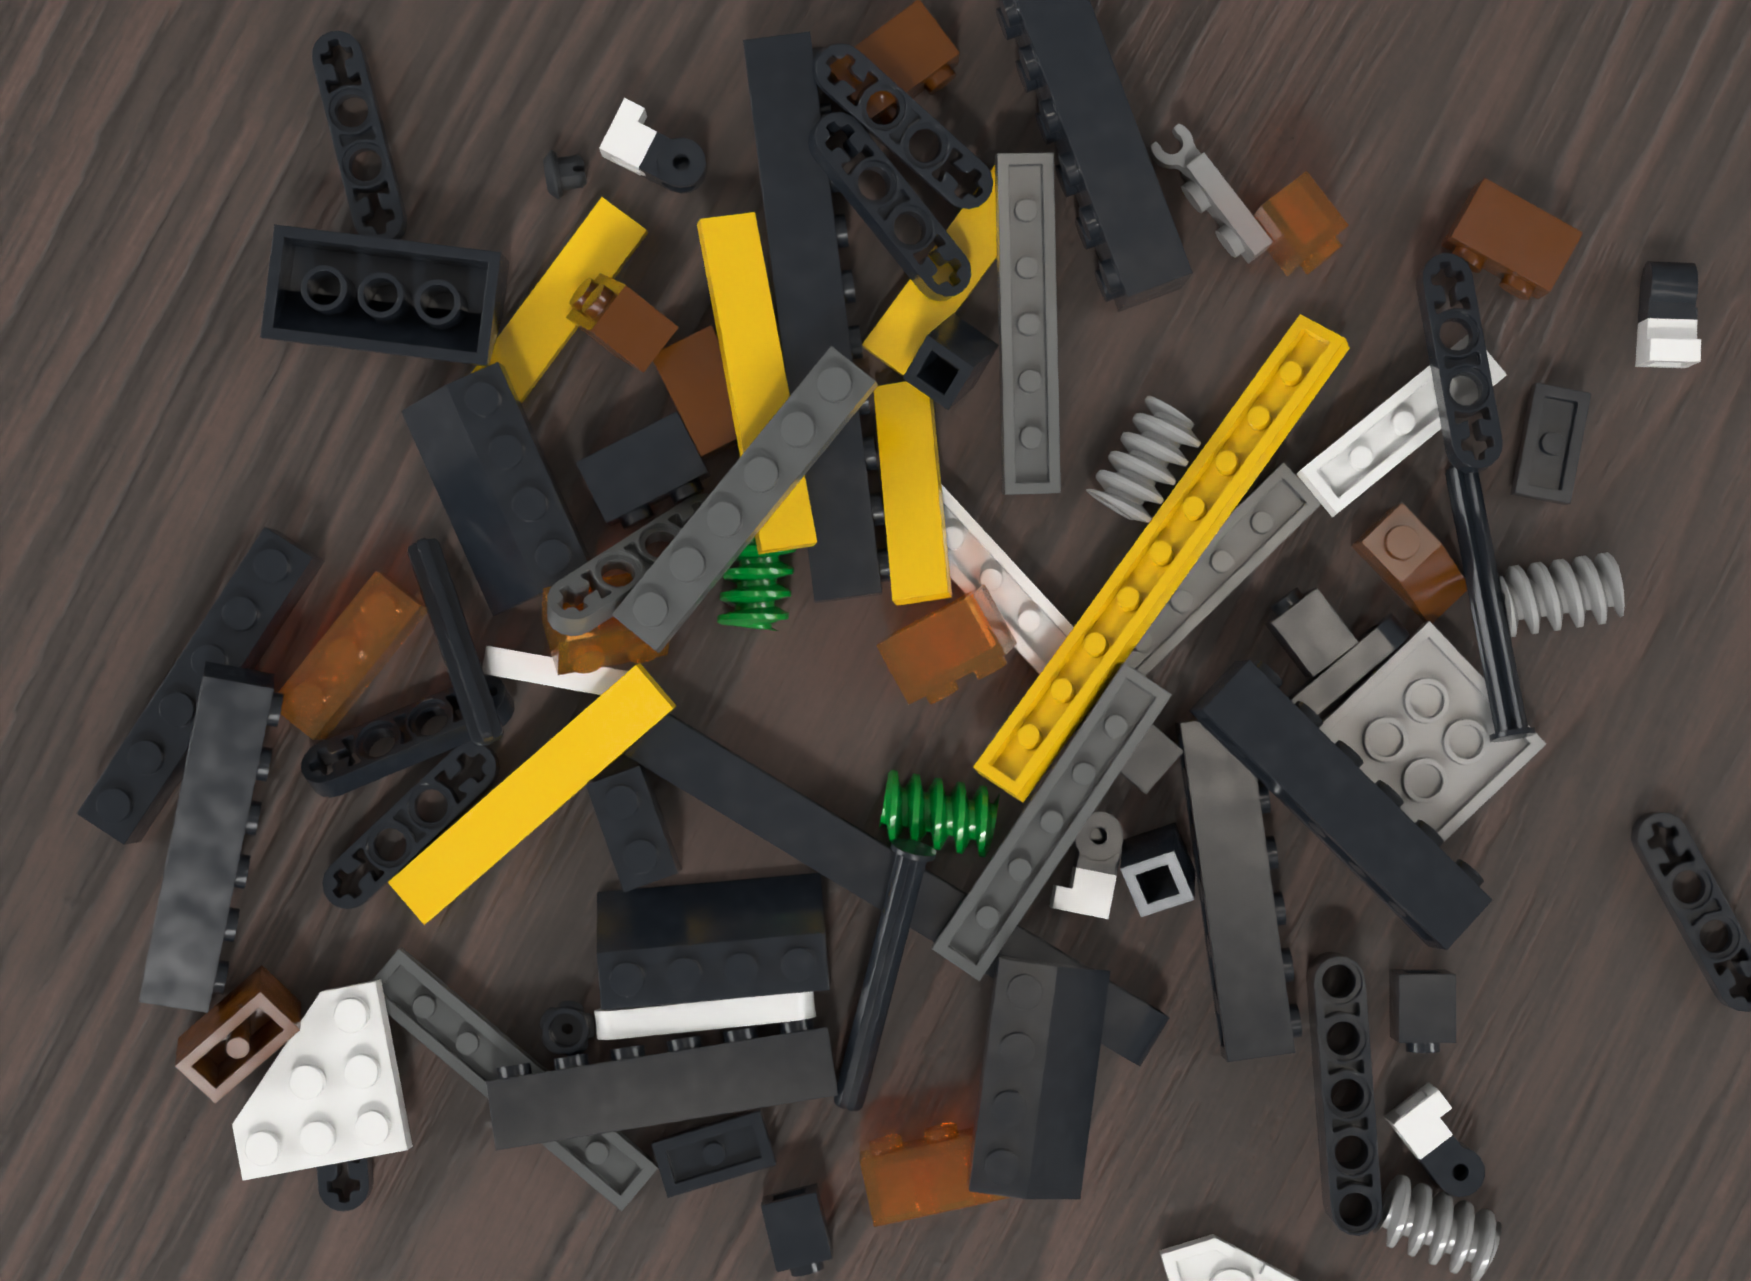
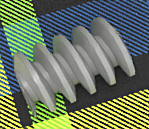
M1152 396L1146 397L1145 404L1154 416L1136 413L1132 420L1141 435L1123 432L1120 438L1129 454L1111 451L1108 455V460L1117 473L1099 470L1096 474L1097 481L1105 491L1086 489L1088 494L1129 520L1149 523L1152 518L1142 506L1143 503L1148 501L1162 505L1164 502V498L1155 488L1156 483L1160 482L1174 486L1177 482L1167 469L1169 463L1185 467L1189 463L1180 451V446L1184 444L1199 448L1201 442L1191 430L1194 423L1171 405Z
M1608 552L1597 554L1593 563L1586 555L1575 557L1571 567L1564 559L1553 560L1549 571L1542 562L1531 563L1527 569V574L1519 565L1509 566L1504 578L1499 576L1511 637H1516L1518 622L1523 619L1530 633L1537 634L1539 633L1541 617L1547 616L1553 631L1561 630L1563 614L1569 613L1576 628L1584 626L1586 610L1592 611L1598 625L1606 624L1608 607H1614L1620 618L1624 616L1625 603L1622 577L1619 565Z
M1401 1174L1396 1175L1390 1181L1382 1196V1216L1377 1227L1373 1229V1234H1376L1381 1227L1386 1228V1246L1389 1248L1395 1247L1402 1236L1408 1237L1407 1254L1411 1257H1414L1424 1244L1428 1245V1262L1431 1265H1436L1444 1253L1450 1254L1449 1270L1453 1274L1458 1273L1466 1261L1470 1262L1471 1281H1480L1496 1254L1502 1224L1500 1221L1496 1222L1495 1215L1491 1210L1480 1209L1475 1214L1474 1206L1469 1201L1461 1200L1453 1206V1198L1444 1191L1438 1192L1432 1198V1190L1427 1184L1419 1183L1411 1189L1409 1178Z

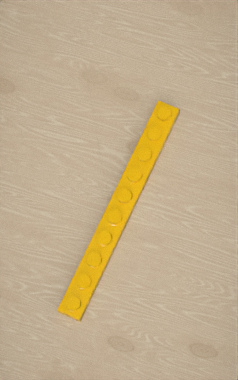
M1301 314L1297 317L975 763L973 768L980 775L1024 803L1103 693L1121 664L1126 661L1348 352L1350 347L1346 338Z

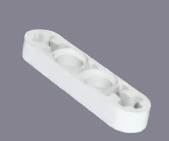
M814 992L609 1010L596 1009L594 1010L597 1039L612 1040L798 1021L816 1017Z

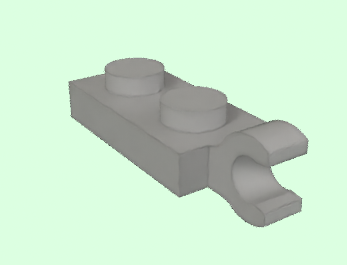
M1181 124L1176 125L1172 133L1180 142V151L1176 154H1167L1155 141L1149 147V154L1152 160L1162 168L1178 169L1182 172L1181 177L1186 183L1181 186V189L1187 200L1199 213H1203L1205 210L1209 212L1220 227L1215 233L1223 247L1234 258L1241 254L1249 264L1265 252L1273 241L1207 155L1199 152L1193 142L1190 131Z

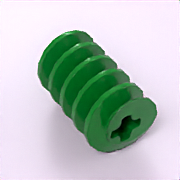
M754 537L735 560L740 563L739 566L729 568L722 576L724 579L737 585V589L720 593V601L734 607V611L718 615L717 623L734 627L778 631L772 628V623L788 619L789 612L774 605L775 600L791 597L792 590L777 583V578L794 574V567L779 559L780 555L796 552L797 549L758 554Z
M891 769L888 773L879 829L882 824L887 825L890 841L898 839L904 828H909L911 840L919 842L922 841L926 832H931L934 849L937 850L942 849L949 835L954 836L956 852L960 854L964 853L971 839L976 840L979 857L985 858L990 850L1000 793L994 803H990L987 786L979 785L973 797L968 799L965 783L957 781L948 796L945 795L943 779L937 777L934 778L925 792L922 788L920 775L915 773L911 775L906 786L903 788L900 786L898 771Z

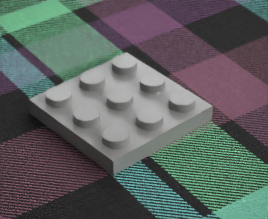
M1430 621L1423 623L1322 720L1323 725L1319 728L1334 744L1340 740L1350 746L1364 762L1360 769L1374 783L1381 780L1394 789L1404 801L1400 809L1414 823L1418 819L1427 823L1444 841L1546 745L1537 733L1516 740L1490 742L1489 735L1494 734L1495 730L1485 679Z

